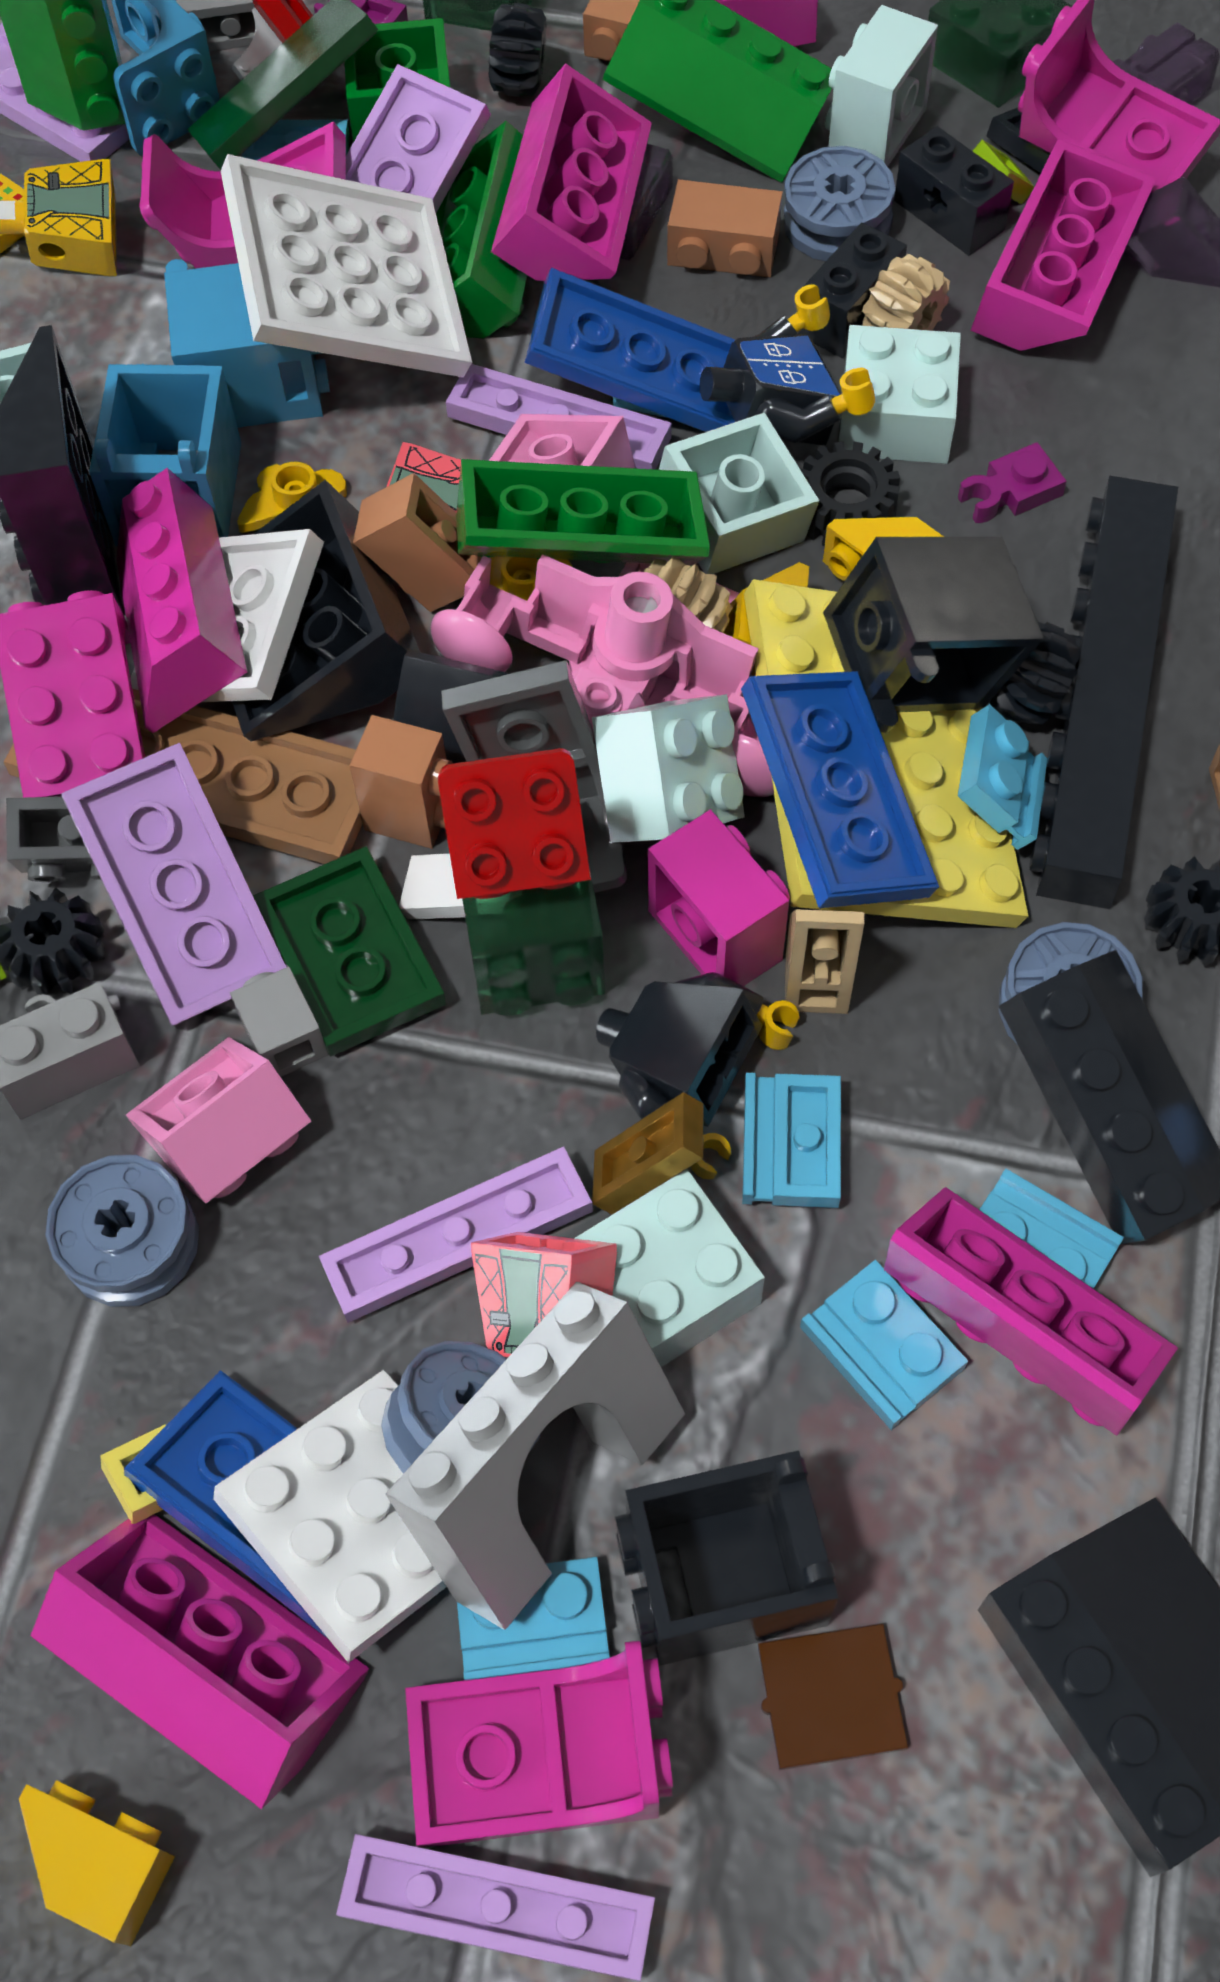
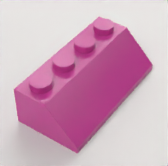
M565 63L532 103L491 253L536 281H545L551 267L582 280L611 279L617 272L652 122Z
M1057 139L987 283L971 331L1019 351L1086 335L1157 178Z
M168 468L150 480L141 482L133 488L130 494L122 498L117 550V567L145 728L152 733L247 673L213 508Z
M944 1187L898 1227L890 1239L884 1271L896 1278L906 1293L919 1301L931 1303L956 1321V1325L966 1336L977 1342L987 1343L1011 1360L1016 1370L1026 1379L1037 1384L1046 1385L1070 1402L1074 1411L1082 1419L1093 1425L1103 1426L1116 1436L1140 1405L1178 1349L1174 1344L947 1187Z
M155 1514L135 1524H132L128 1518L55 1570L30 1635L260 1809H263L302 1770L369 1671V1668L356 1658L348 1663L329 1639Z

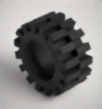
M844 441L834 442L832 453L824 445L816 449V458L809 455L804 460L803 469L800 468L819 499L807 532L809 538L814 541L821 534L823 535L822 546H825L826 528L834 519L895 517L900 491V476L898 470L893 471L894 462L889 457L880 461L881 450L872 446L868 454L862 452L863 443L855 441L853 442V450H845ZM848 488L863 493L868 499L859 503H841L830 498L827 493L836 489Z

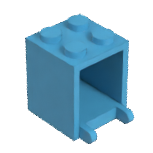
M174 259L167 263L164 276L173 364L222 366L237 427L323 416L320 393L330 392L325 358L316 360L315 354L323 353L253 341L238 263L188 269L187 263L181 259Z
M108 365L89 473L115 546H118L122 498L130 494L138 484L150 480L166 468L170 469L212 506L219 538L228 537L241 439L222 366ZM159 450H178V455H158Z

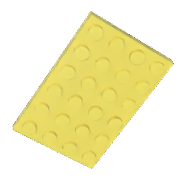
M756 579L752 580L744 592L751 645L759 649L754 664L756 676L844 672L823 611L837 592ZM981 709L897 712L898 722L887 733L881 732L939 888L929 898L820 908V910L854 911L872 915L1017 928L1029 916L1015 848L1012 846V834L1008 830L998 833L958 797L970 719L973 714ZM772 778L791 907L819 909Z

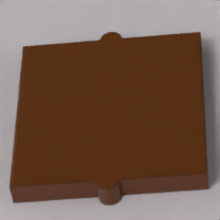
M883 1624L758 1643L766 1698L762 1701L761 1710L764 1714L770 1715L779 1770L908 1749L897 1695L902 1690L903 1683L893 1675Z

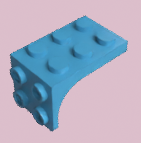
M111 0L121 37L139 54V56L117 67L113 74V80L131 146L141 156H143L144 139L155 134L165 144L174 141L188 133V128L220 100L205 29L199 18L193 12L187 13L176 0Z

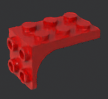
M558 748L445 765L440 769L438 773V787L457 899L470 897L490 899L503 896L511 891L538 887L543 889H559L570 886L575 882L591 880L575 763L572 754L568 750Z

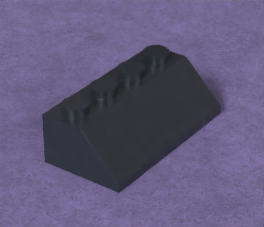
M1117 950L1066 970L1020 992L999 1005L1112 1231L1124 1237L1121 1244L1145 1241L1205 1211L1220 1200V1149Z

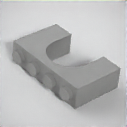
M576 1282L386 1493L389 1501L456 1602L504 1630L507 1629L552 1575L526 1532L518 1510V1486L522 1468L532 1445L544 1428L563 1411L573 1407L592 1442L643 1465L685 1415L628 1302L580 1282Z

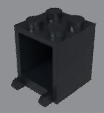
M876 537L823 611L844 672L858 671L880 732L882 733L891 731L898 722L897 712L983 709L1044 639L1003 537Z
M799 1450L625 1490L626 1514L615 1516L617 1544L625 1576L638 1573L641 1588L632 1589L631 1593L634 1603L632 1604L641 1648L655 1646L659 1666L828 1626L839 1598L835 1586L836 1575L832 1562L828 1560L807 1482L808 1471L804 1458L800 1456ZM676 1549L692 1617L671 1621L656 1554Z

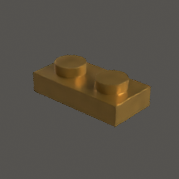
M683 1092L597 1148L594 1156L592 1204L613 1215L703 1159L704 1103Z

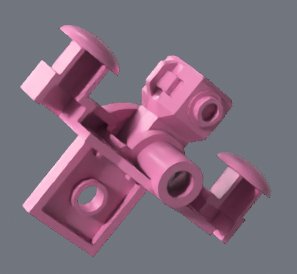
M542 554L537 563L535 589L526 601L490 585L491 559L483 555L465 584L464 598L456 610L440 611L433 617L431 622L432 639L437 649L447 659L505 672L511 666L513 660L512 651L504 639V635L507 633L568 660L569 668L592 728V717L666 701L727 694L729 711L735 728L732 745L737 760L739 778L743 785V795L750 797L774 795L771 772L741 691L746 680L752 675L759 649L706 626L672 594L670 587L663 579L654 574L644 572L651 563L627 562L619 577H594ZM725 587L730 592L728 602L731 603L739 593Z

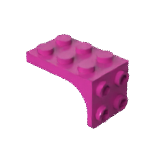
M1077 0L1072 7L1065 6L1055 20L1051 35L1043 45L1036 44L1024 62L1022 75L1026 77L1025 90L1018 105V111L1022 113L1019 137L1050 153L1057 139H1060L1156 177L1157 179L1147 199V203L1163 211L1220 133V119L1128 74L1115 65L1103 52L1093 32L1092 14L1094 0Z
M333 121L257 161L346 180V136ZM155 134L144 139L143 162L141 165V200L139 206L146 223L152 229L158 230L176 248L182 260L192 264L195 268L238 263L221 171L205 170L185 162Z
M93 590L81 591L70 595L66 602L43 605L39 602H21L10 606L8 612L0 614V669L23 798L62 797L61 793L145 758L125 644L130 643L128 625L112 593L103 594Z
M640 1640L625 1642V1650L620 1654L589 1664L405 1688L416 1846L419 1848L659 1818V1798L672 1797L673 1781L667 1738L652 1740L650 1719L663 1718V1699L658 1659H642Z

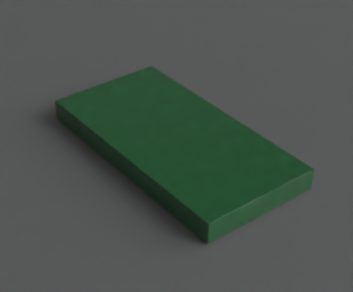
M330 0L192 124L188 131L221 170L227 154L240 156L370 40L377 33V27L369 16L352 1Z

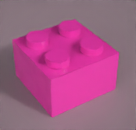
M710 809L648 848V911L701 975L710 972L719 973L745 986L782 961L790 901L789 892L775 872L772 870L764 871L752 858L747 841L733 825L726 827Z

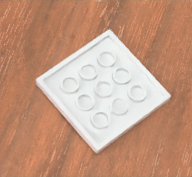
M227 154L221 169V176L253 341L458 377L465 376L472 364V359L432 198Z

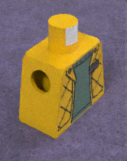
M98 159L28 169L24 173V201H0V234H25L30 261L36 266L104 276H117L116 193L111 160Z

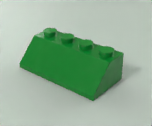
M0 0V17L28 104L83 131L125 124L113 80L114 71L123 62L106 0Z
M640 0L602 80L782 183L832 89L829 87V76L832 68L715 0Z
M507 121L503 122L473 146L436 212L465 335L470 338L484 339L500 327L512 325L518 319L524 307L522 297L528 275L491 253L523 134Z
M461 459L456 512L458 555H477L480 557L484 555L488 558L501 556L540 559L543 554L553 559L586 560L599 563H652L654 559H662L668 562L672 557H677L685 565H694L709 555L710 544L697 472Z

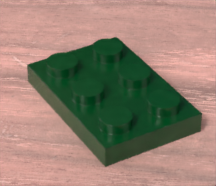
M367 846L253 895L286 967H290L320 1028L330 1057L446 1005L444 992Z

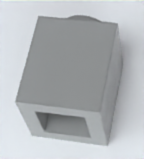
M289 966L275 973L264 972L255 975L246 981L243 987L230 992L239 1018L255 1052L268 1059L280 1077L328 1056L320 1028Z

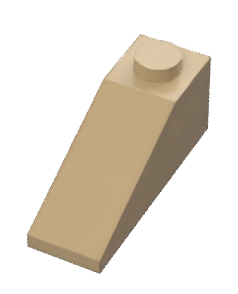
M796 909L789 914L785 958V1001L793 1003L799 1012L848 1014L864 929V912Z

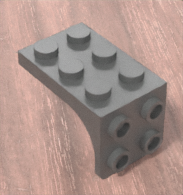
M567 660L441 691L443 712L467 762L558 748L568 750L574 758L591 880L575 882L570 886L559 889H543L540 887L525 889L520 910L622 886L627 880L623 842L611 843L594 731Z

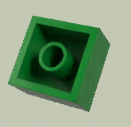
M443 18L375 24L378 29L377 33L344 62L346 95L353 142L397 64L450 88Z

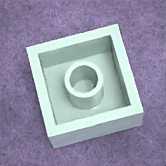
M881 5L868 24L862 23L855 34L852 47L845 56H838L830 72L829 87L833 88L834 91L833 102L829 107L825 120V128L830 130L828 147L849 146L863 149L882 159L887 167L889 166L926 111L938 30L937 24Z
M849 325L844 374L854 368H866L873 384L876 399L872 410L866 414L853 415L848 413L847 410L841 413L842 419L840 420L838 442L844 441L845 450H853V442L855 441L863 443L862 452L868 454L872 446L881 450L880 459L889 457L891 460L948 464L956 421L961 333Z
M765 412L664 447L659 470L694 471L698 475L710 544L708 557L698 562L705 574H715L805 540L819 499Z
M727 694L666 701L592 717L611 843L663 840L710 809L722 823L744 817L742 802L743 785L739 778L737 760L732 745L735 728L729 711Z
M688 1169L574 1238L617 1244L612 1296L628 1302L661 1367L761 1304L764 1275Z

